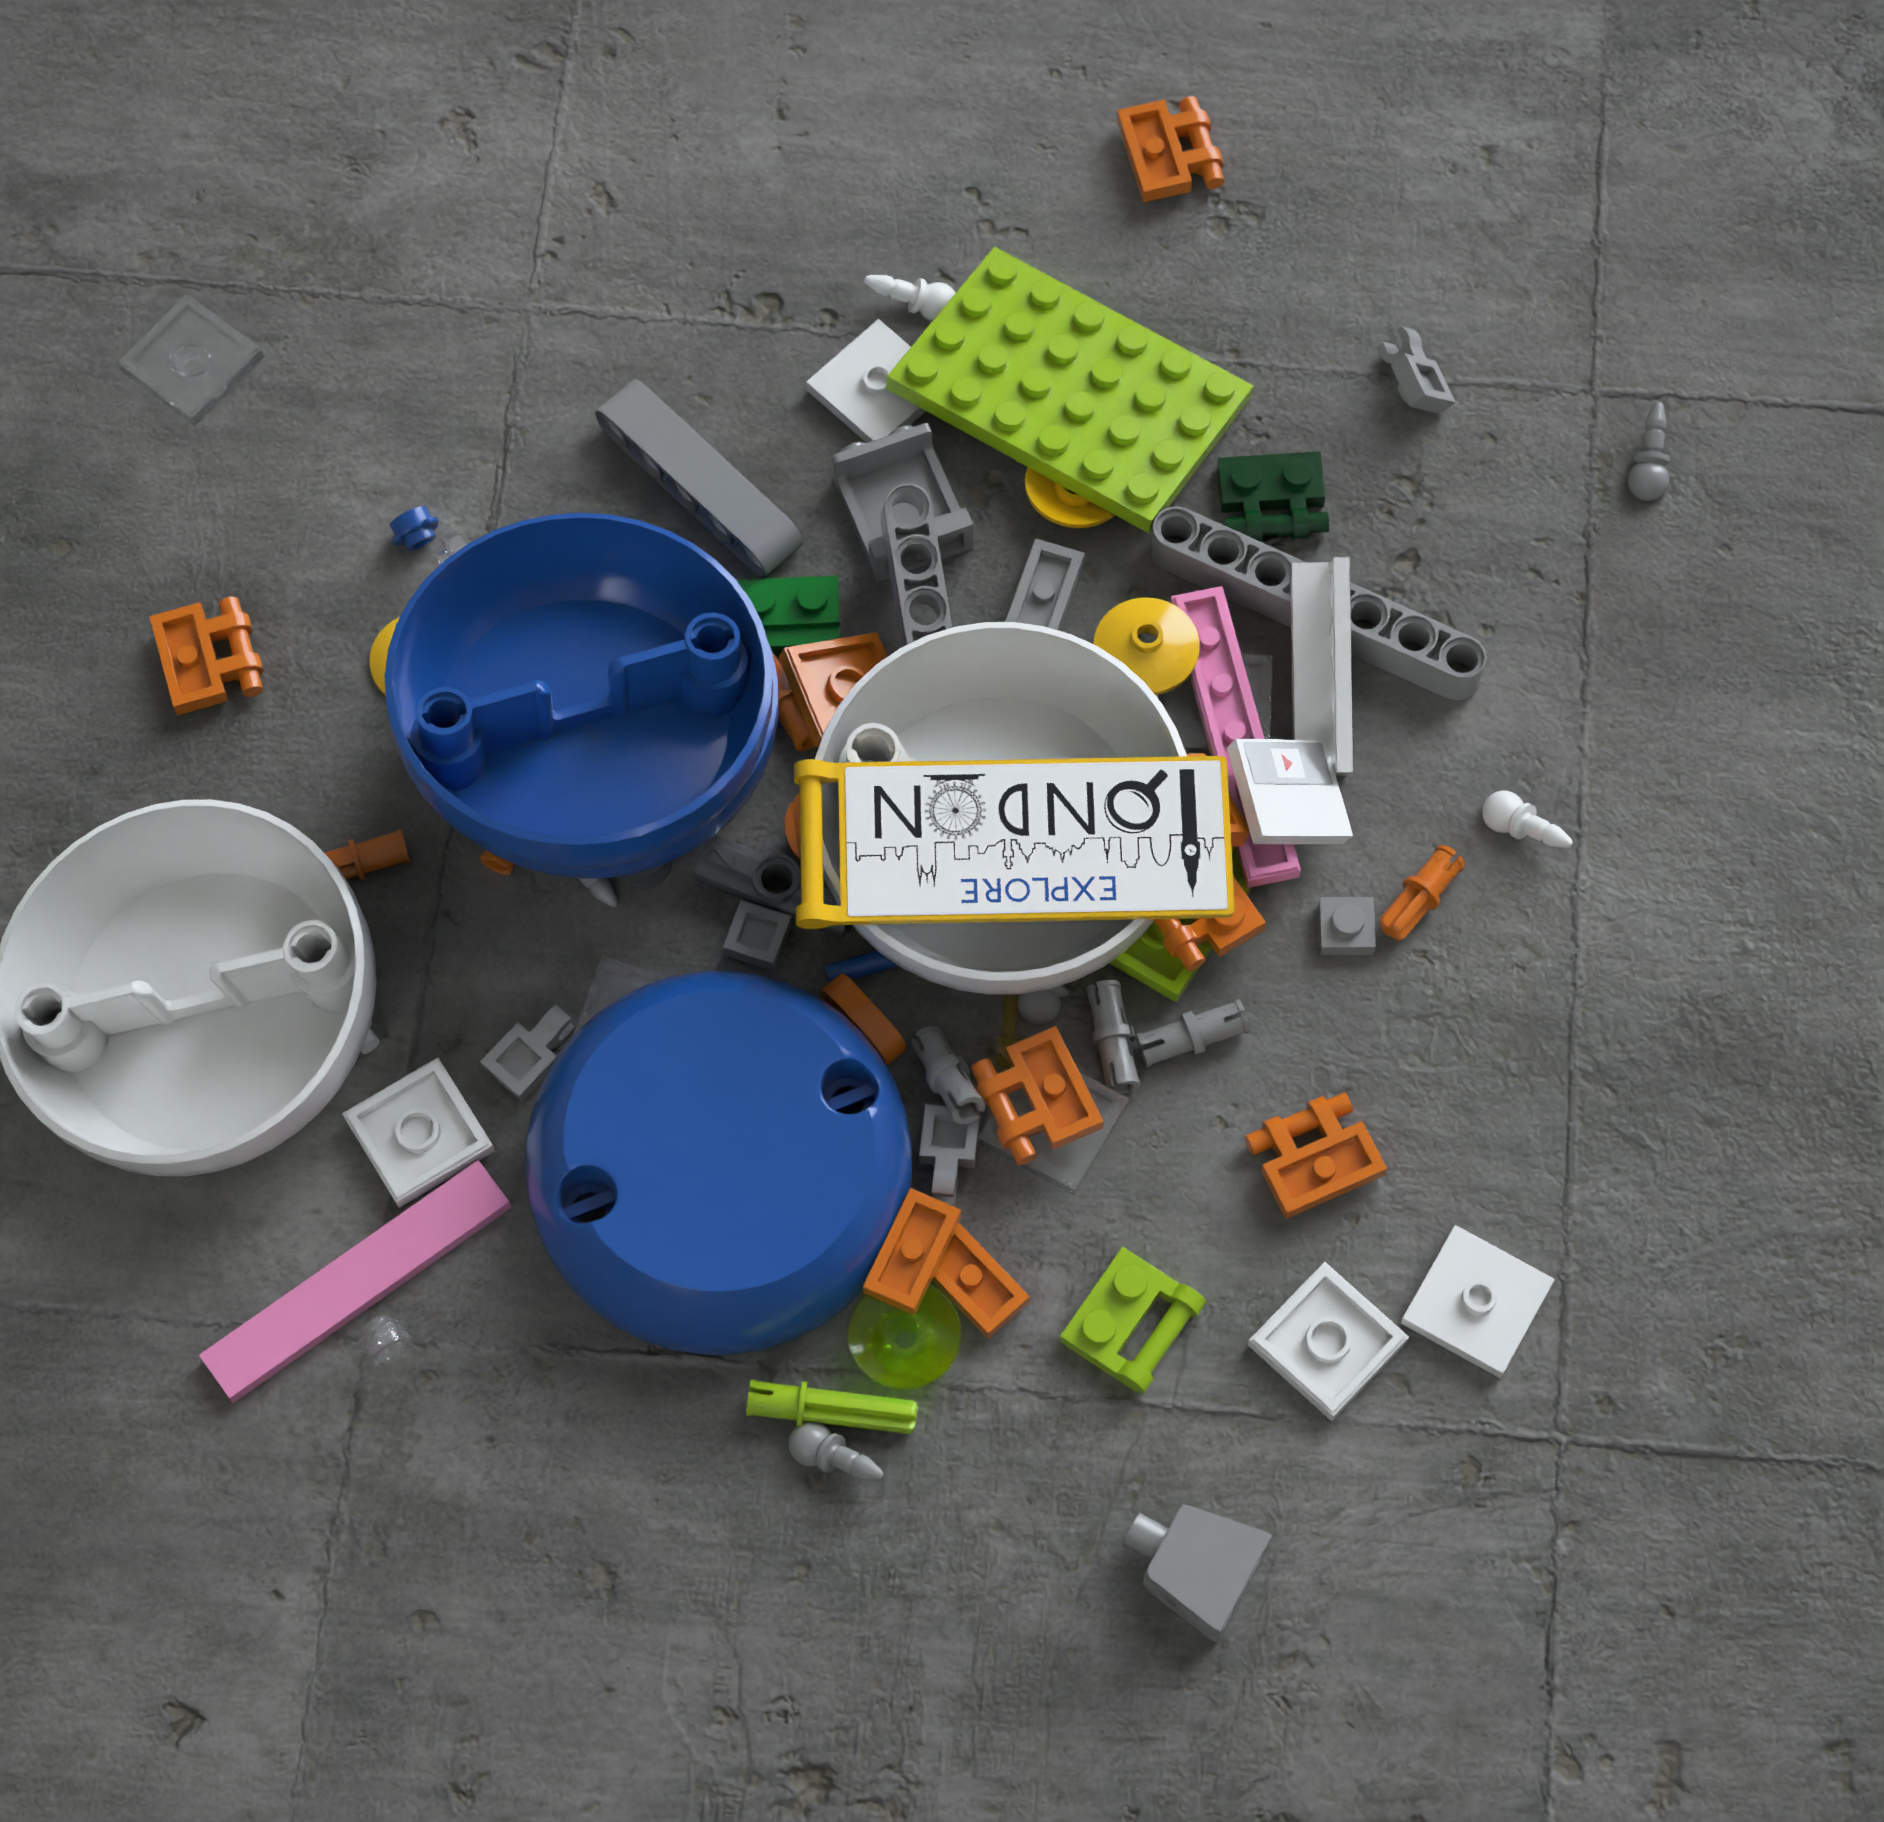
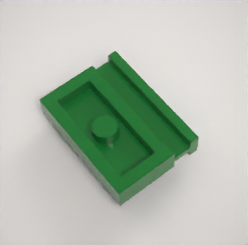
M838 575L736 580L752 601L763 623L767 640L775 656L780 655L783 648L840 638Z

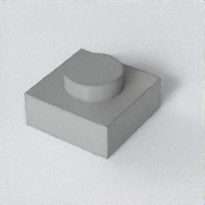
M1320 897L1318 903L1320 955H1374L1376 949L1374 897Z
M740 900L722 947L723 955L775 971L793 924L792 916Z

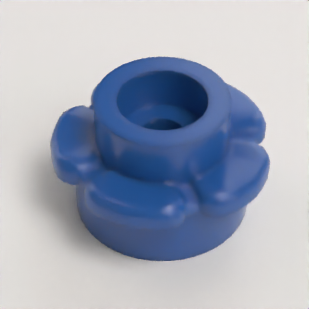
M419 506L408 510L389 524L395 535L392 542L396 546L406 545L408 551L420 549L436 538L434 530L438 527L439 520L437 517L430 515L426 506Z

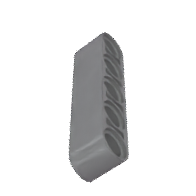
M633 379L595 410L596 420L604 432L758 576L766 577L803 545V538L794 523L641 381Z
M914 483L897 485L888 492L881 512V527L901 646L904 647L927 635L952 628V621L930 497L922 487ZM901 502L910 503L917 508L920 517L911 523L902 522L894 516L892 508ZM909 553H917L927 561L928 569L920 574H912L902 566L901 558ZM917 604H926L935 611L937 621L930 625H920L911 618L909 609Z

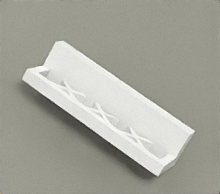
M1333 557L1330 562L1291 563L1293 740H1326L1336 776H1347L1353 772L1350 557Z

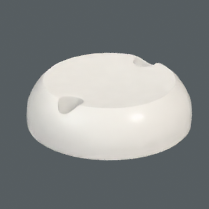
M983 622L952 627L927 635L898 649L876 664L854 685L837 707L824 731L815 760L844 763L872 762L867 759L880 762L1181 757L1187 755L1178 731L1162 703L1144 681L1124 663L1106 651L1072 634L1044 626L1017 622ZM838 782L822 784L823 876L838 906H841ZM1154 919L873 924L853 926L879 953L903 969L930 982L956 990L982 994H1023L1064 985L1104 967L1125 952L1149 928Z
M179 800L154 804L125 813L87 833L55 858L30 886L11 917L0 944L1 1063L20 1099L33 1114L65 1143L100 1162L129 1172L152 1176H192L217 1172L243 1164L271 1151L298 1133L327 1105L355 1065L367 1037L374 1010L376 991L375 952L368 924L352 888L339 868L311 839L291 824L265 811L239 803L218 800Z

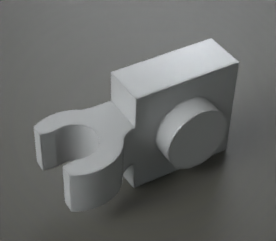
M1401 326L1397 329L1402 339L1401 349L1398 351L1394 344L1382 342L1378 345L1379 354L1385 362L1392 364L1391 367L1399 382V394L1410 407L1442 414L1455 403L1437 362L1426 358L1418 332Z
M555 1005L530 1032L517 1022L480 1063L489 1074L523 1103L544 1081L557 1056L551 1050L565 1043L575 1032L576 1027L571 1023L572 1018Z
M925 1104L919 1153L920 1164L935 1165L932 1183L933 1198L955 1207L958 1168H975L981 1112L976 1109L980 1117L972 1123L958 1124L952 1118L947 1106Z

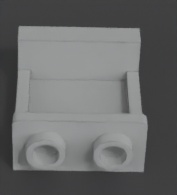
M928 423L915 427L911 425L902 426L893 430L888 436L868 443H852L832 456L833 480L877 582L890 578L881 527V512L888 492L897 485L914 483L928 493L932 503L941 560L974 549L973 522L967 508L960 509L933 448L932 431ZM901 502L892 508L894 516L902 522L911 523L920 517L917 508L910 503ZM909 553L901 558L902 566L906 571L928 565L924 557L917 553Z

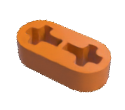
M841 973L820 990L823 1001L840 1011L864 1033L881 1055L886 1066L907 1050L906 1043L897 1029L848 976Z

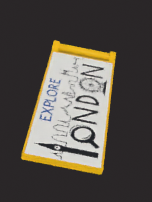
M1224 756L844 763L807 759L794 763V782L799 785L801 904L796 907V925L800 928L820 929L834 925L1230 918L1234 914L1227 759ZM838 782L841 906L824 904L822 784Z

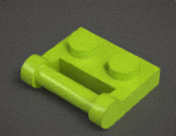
M1122 1246L1060 1335V1343L1137 1393L1145 1394L1154 1381V1377L1151 1374L1189 1318L1191 1316L1197 1317L1207 1302L1193 1288L1178 1283ZM1161 1297L1171 1304L1170 1308L1134 1360L1130 1361L1121 1357L1119 1354L1156 1300Z

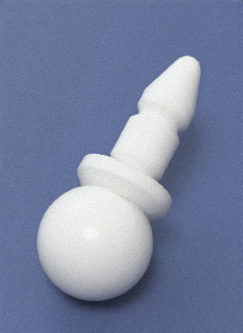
M868 275L864 281L867 286L880 295H890L892 299L905 303L909 302V312L916 313L920 311L923 317L931 322L955 295V291L949 285L941 282L927 285L925 279L918 278L914 286L912 283L900 279L893 280L888 275Z
M1497 791L1491 794L1484 802L1482 816L1486 825L1493 831L1499 833L1510 832V835L1516 839H1522L1528 835L1538 841H1543L1544 844L1551 847L1570 848L1573 844L1572 839L1559 826L1550 825L1548 821L1536 816V807L1530 803L1524 804L1521 798L1513 792Z

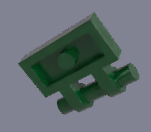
M1320 451L1218 458L1217 475L1221 512H1242L1243 516L1224 518V526L1262 542L1263 536L1291 535L1293 540L1308 539L1310 533L1329 532L1328 512L1308 513L1307 510L1308 507H1324L1326 494ZM1288 509L1289 514L1262 516L1260 510Z

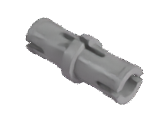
M1103 980L1096 982L1099 991H1096V986L1093 984L1086 988L1095 1029L1091 1034L1093 1047L1099 1050L1106 1092L1108 1094H1124L1130 1092L1128 1084H1130L1133 1090L1141 1086L1131 1044L1135 1041L1133 1026L1127 1024L1120 982L1116 980Z
M1234 1000L1232 1003L1195 1016L1192 1011L1181 1014L1180 1021L1144 1033H1137L1136 1040L1139 1050L1162 1044L1143 1051L1142 1058L1146 1067L1189 1051L1197 1055L1205 1052V1046L1242 1033H1250L1251 1029L1247 1016L1225 1022L1243 1016L1242 1012L1245 1009L1241 1000Z
M929 1026L919 1030L916 1036L920 1039L924 1048H922L918 1039L914 1038L911 1040V1047L925 1067L926 1081L932 1092H939L952 1118L958 1124H968L977 1120L980 1114L976 1111L972 1102H974L978 1111L982 1112L985 1110V1102L971 1083L969 1078L970 1069L961 1056L957 1058L939 1027Z

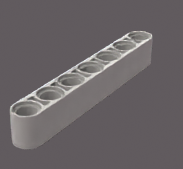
M1178 506L1168 507L1155 517L1152 530L1151 555L1157 566L1204 589L1223 586L1227 599L1291 628L1290 565L1291 563L1307 562L1186 508ZM1176 535L1186 541L1175 544L1168 542L1164 538ZM1222 556L1233 562L1221 565L1211 559ZM1262 578H1272L1278 581L1280 584L1276 586L1263 585L1258 580ZM1350 582L1352 656L1447 699L1455 701L1465 700L1475 694L1479 688L1487 659L1486 651L1478 640ZM1364 620L1370 622L1375 627L1372 629H1362L1354 625L1353 622ZM1414 642L1420 645L1422 649L1419 651L1407 650L1401 643ZM1453 663L1464 664L1471 671L1466 673L1456 672L1449 665Z

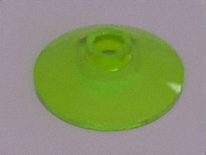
M929 1285L915 1315L865 1294L856 1305L850 1318L848 1327L849 1347L853 1359L860 1370L874 1382L897 1390L918 1389L941 1378L954 1363L961 1344V1324L952 1302L943 1292L932 1285ZM901 1332H910L915 1336L916 1341L909 1348H901L896 1345L895 1337Z

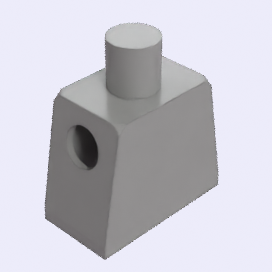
M1182 1505L1170 1528L1139 1513L1124 1540V1544L1152 1559L1145 1572L1143 1586L1203 1635L1218 1643L1263 1559L1272 1535L1189 1505Z

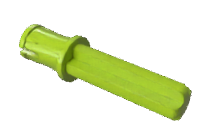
M755 1379L750 1380L746 1416L752 1417L753 1415L797 1421L796 1426H802L803 1421L904 1434L913 1433L916 1426L918 1408L917 1403L913 1400L807 1388V1381H802L801 1386L761 1382Z

